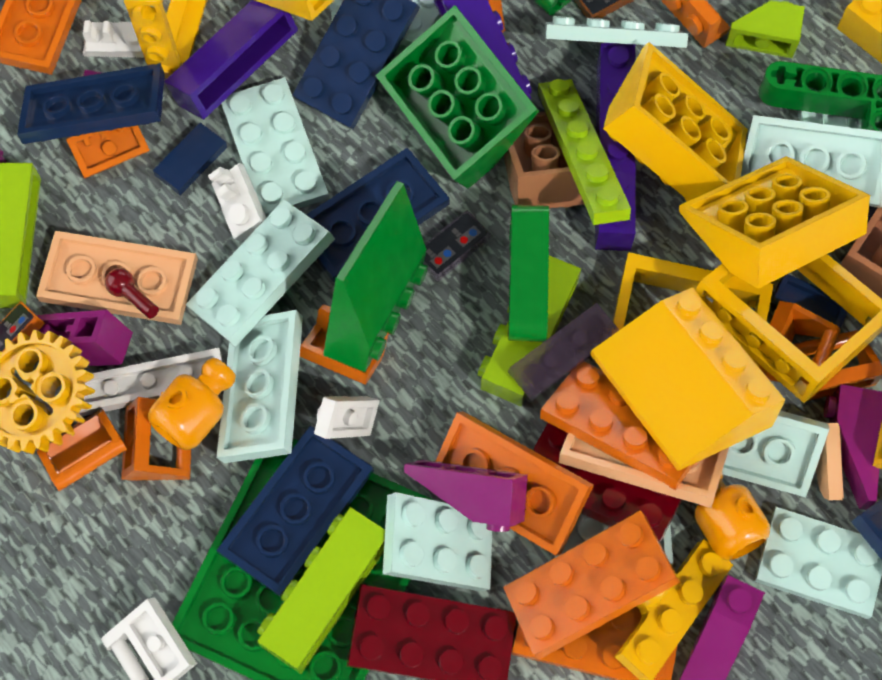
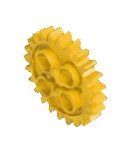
M33 330L31 337L20 332L18 334V343L8 338L5 339L6 350L4 352L0 351V446L7 447V449L17 453L22 450L26 453L34 454L36 448L48 452L49 441L59 446L63 445L61 434L65 432L74 436L75 432L71 424L74 421L78 423L85 422L79 412L81 409H91L92 405L84 401V396L95 393L94 389L85 385L86 382L94 378V374L84 370L90 362L80 356L82 350L71 344L72 341L63 336L59 337L51 331L43 334L38 330ZM39 360L37 368L33 371L35 363ZM15 370H17L23 380L32 384L31 389L15 376ZM62 385L61 391L55 396L57 388ZM12 388L10 395L6 398L7 392ZM36 395H38L43 401L47 402L52 407V414L47 409L48 407L44 403L35 399ZM34 412V417L32 421L28 424V419L30 415Z

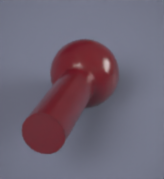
M124 268L111 270L105 278L107 291L113 296L125 297L147 318H154L158 314L159 308L134 286L135 280L131 272Z

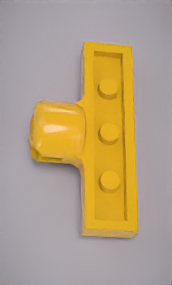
M706 539L697 542L675 572L680 583L636 606L642 615L641 620L617 652L615 658L639 680H653L730 571L733 564L729 560H722L713 551Z

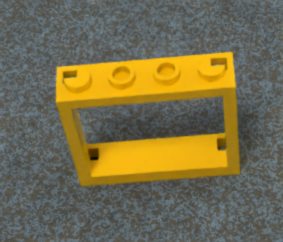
M124 0L146 64L161 63L165 78H168L191 57L207 0H171L167 14L163 7V0Z
M628 252L609 337L624 327L633 281L683 292L692 287L696 290L700 281L711 273L712 270ZM734 275L723 284L749 307L755 308V312L767 321L773 290L772 283L758 289ZM751 358L759 367V364L753 358Z
M826 254L798 268L797 270L864 325L823 364L818 366L723 285L734 275L721 264L700 281L695 291L746 353L803 403L809 400L882 332V299L832 257ZM709 296L713 299V302L709 301L707 297ZM802 377L809 383L808 385L801 380Z

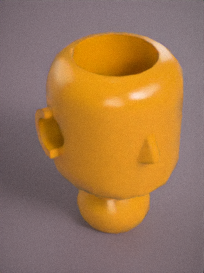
M211 358L203 364L201 374L197 379L187 374L177 376L166 390L161 392L160 397L149 409V423L162 437L182 450L195 448L221 419L224 406L218 395L232 387L236 378L235 373L221 360Z
M723 472L712 508L698 504L695 509L697 525L713 551L722 560L740 558L758 548L769 538V522L749 489L742 484L726 486L723 482Z

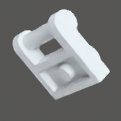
M156 598L146 599L101 639L106 649L114 652L130 680L150 679L127 644V638L131 641L154 680H178L197 664Z

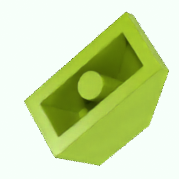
M770 0L732 22L725 46L793 58L800 42L805 6L795 5L787 1L778 2Z

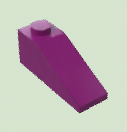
M107 309L37 315L45 322L39 332L46 334L47 331H51L59 337L63 336L72 341L71 344L82 350L80 356L89 360L90 366L122 365L133 332Z
M840 384L832 396H827L823 414L825 418H829V423H838L840 425L842 467L858 508L867 510L877 502L879 468L873 466L882 422V391Z
M418 460L404 464V472L472 522L486 524L487 530L507 532L510 531V527L524 522L528 476L526 474L428 460Z
M729 575L724 578L718 586L679 680H726L752 626L765 592Z

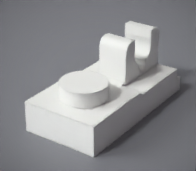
M84 21L83 56L144 58L132 22Z
M238 163L230 170L219 167L210 173L208 177L214 181L211 184L233 238L243 241L267 217L244 164Z
M368 396L323 397L322 404L317 412L314 434L325 439L370 436L380 400Z

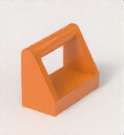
M779 301L770 325L791 343L795 334L820 337V343L812 360L818 366L831 356L840 334V328L837 325L792 302ZM759 365L761 371L770 381L779 382L761 365ZM803 377L801 378L806 385L809 384Z
M859 330L839 334L833 350L839 349ZM821 338L793 345L806 356H810L816 353ZM868 344L857 355L860 365L841 369L807 401L827 397L828 395L832 396L840 384L860 388L875 386L882 378V365L870 345Z
M137 397L125 409L124 443L127 450L123 452L122 480L190 479L192 449L182 450L176 447L175 468L149 465L151 424L148 421V412L157 399Z
M103 408L85 418L84 423H77L72 426L75 432L74 436L63 432L61 434L63 445L59 446L49 441L48 452L36 448L45 469L58 491L63 490L127 450L123 439Z

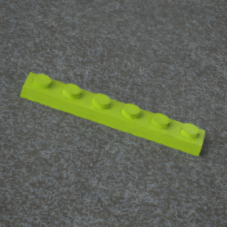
M556 79L551 82L538 83L539 99L593 225L630 220L631 207L572 79Z

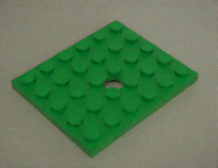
M293 439L292 449L297 444L298 440ZM288 454L255 459L172 625L190 652L250 680H366L370 670L346 666L359 590L302 674L263 649L257 642L261 636L258 634L260 625L270 613L276 615L284 601L216 551ZM372 473L343 513V516L351 507L385 529L387 495L401 493L430 500L434 499ZM329 534L327 535V537L325 538V540L322 542V544L319 546L321 549H322V547L324 546V544L326 543V541L328 540V538L330 537ZM383 553L362 585L406 592L411 579L384 575ZM304 568L303 572L296 578L297 581L301 579L308 568Z

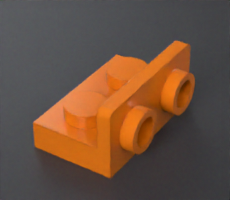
M138 125L82 134L66 139L84 179L150 151Z

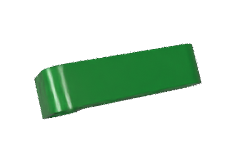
M776 61L767 67L758 90L759 97L765 104L772 107L862 119L861 129L880 131L877 128L882 129V75L785 61Z
M512 204L509 235L508 341L546 342L548 330L549 206Z

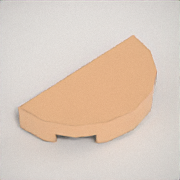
M828 423L830 430L816 467L817 482L820 492L825 499L843 500L840 425L838 423Z

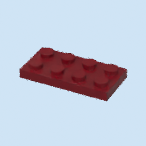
M548 423L535 444L533 451L594 485L581 514L611 527L641 510L646 516L659 543H661L682 499L559 463L560 452L568 433Z
M361 585L346 666L422 680H508L516 615L514 612Z

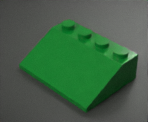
M456 5L375 75L453 180L468 189L496 166L539 112Z
M396 181L335 279L323 355L363 372H366L372 359L377 361L380 359L387 342L384 339L387 333L393 335L401 318V314H399L401 308L404 310L409 308L415 292L413 287L414 285L421 286L428 270V266L423 264L427 249L404 183Z

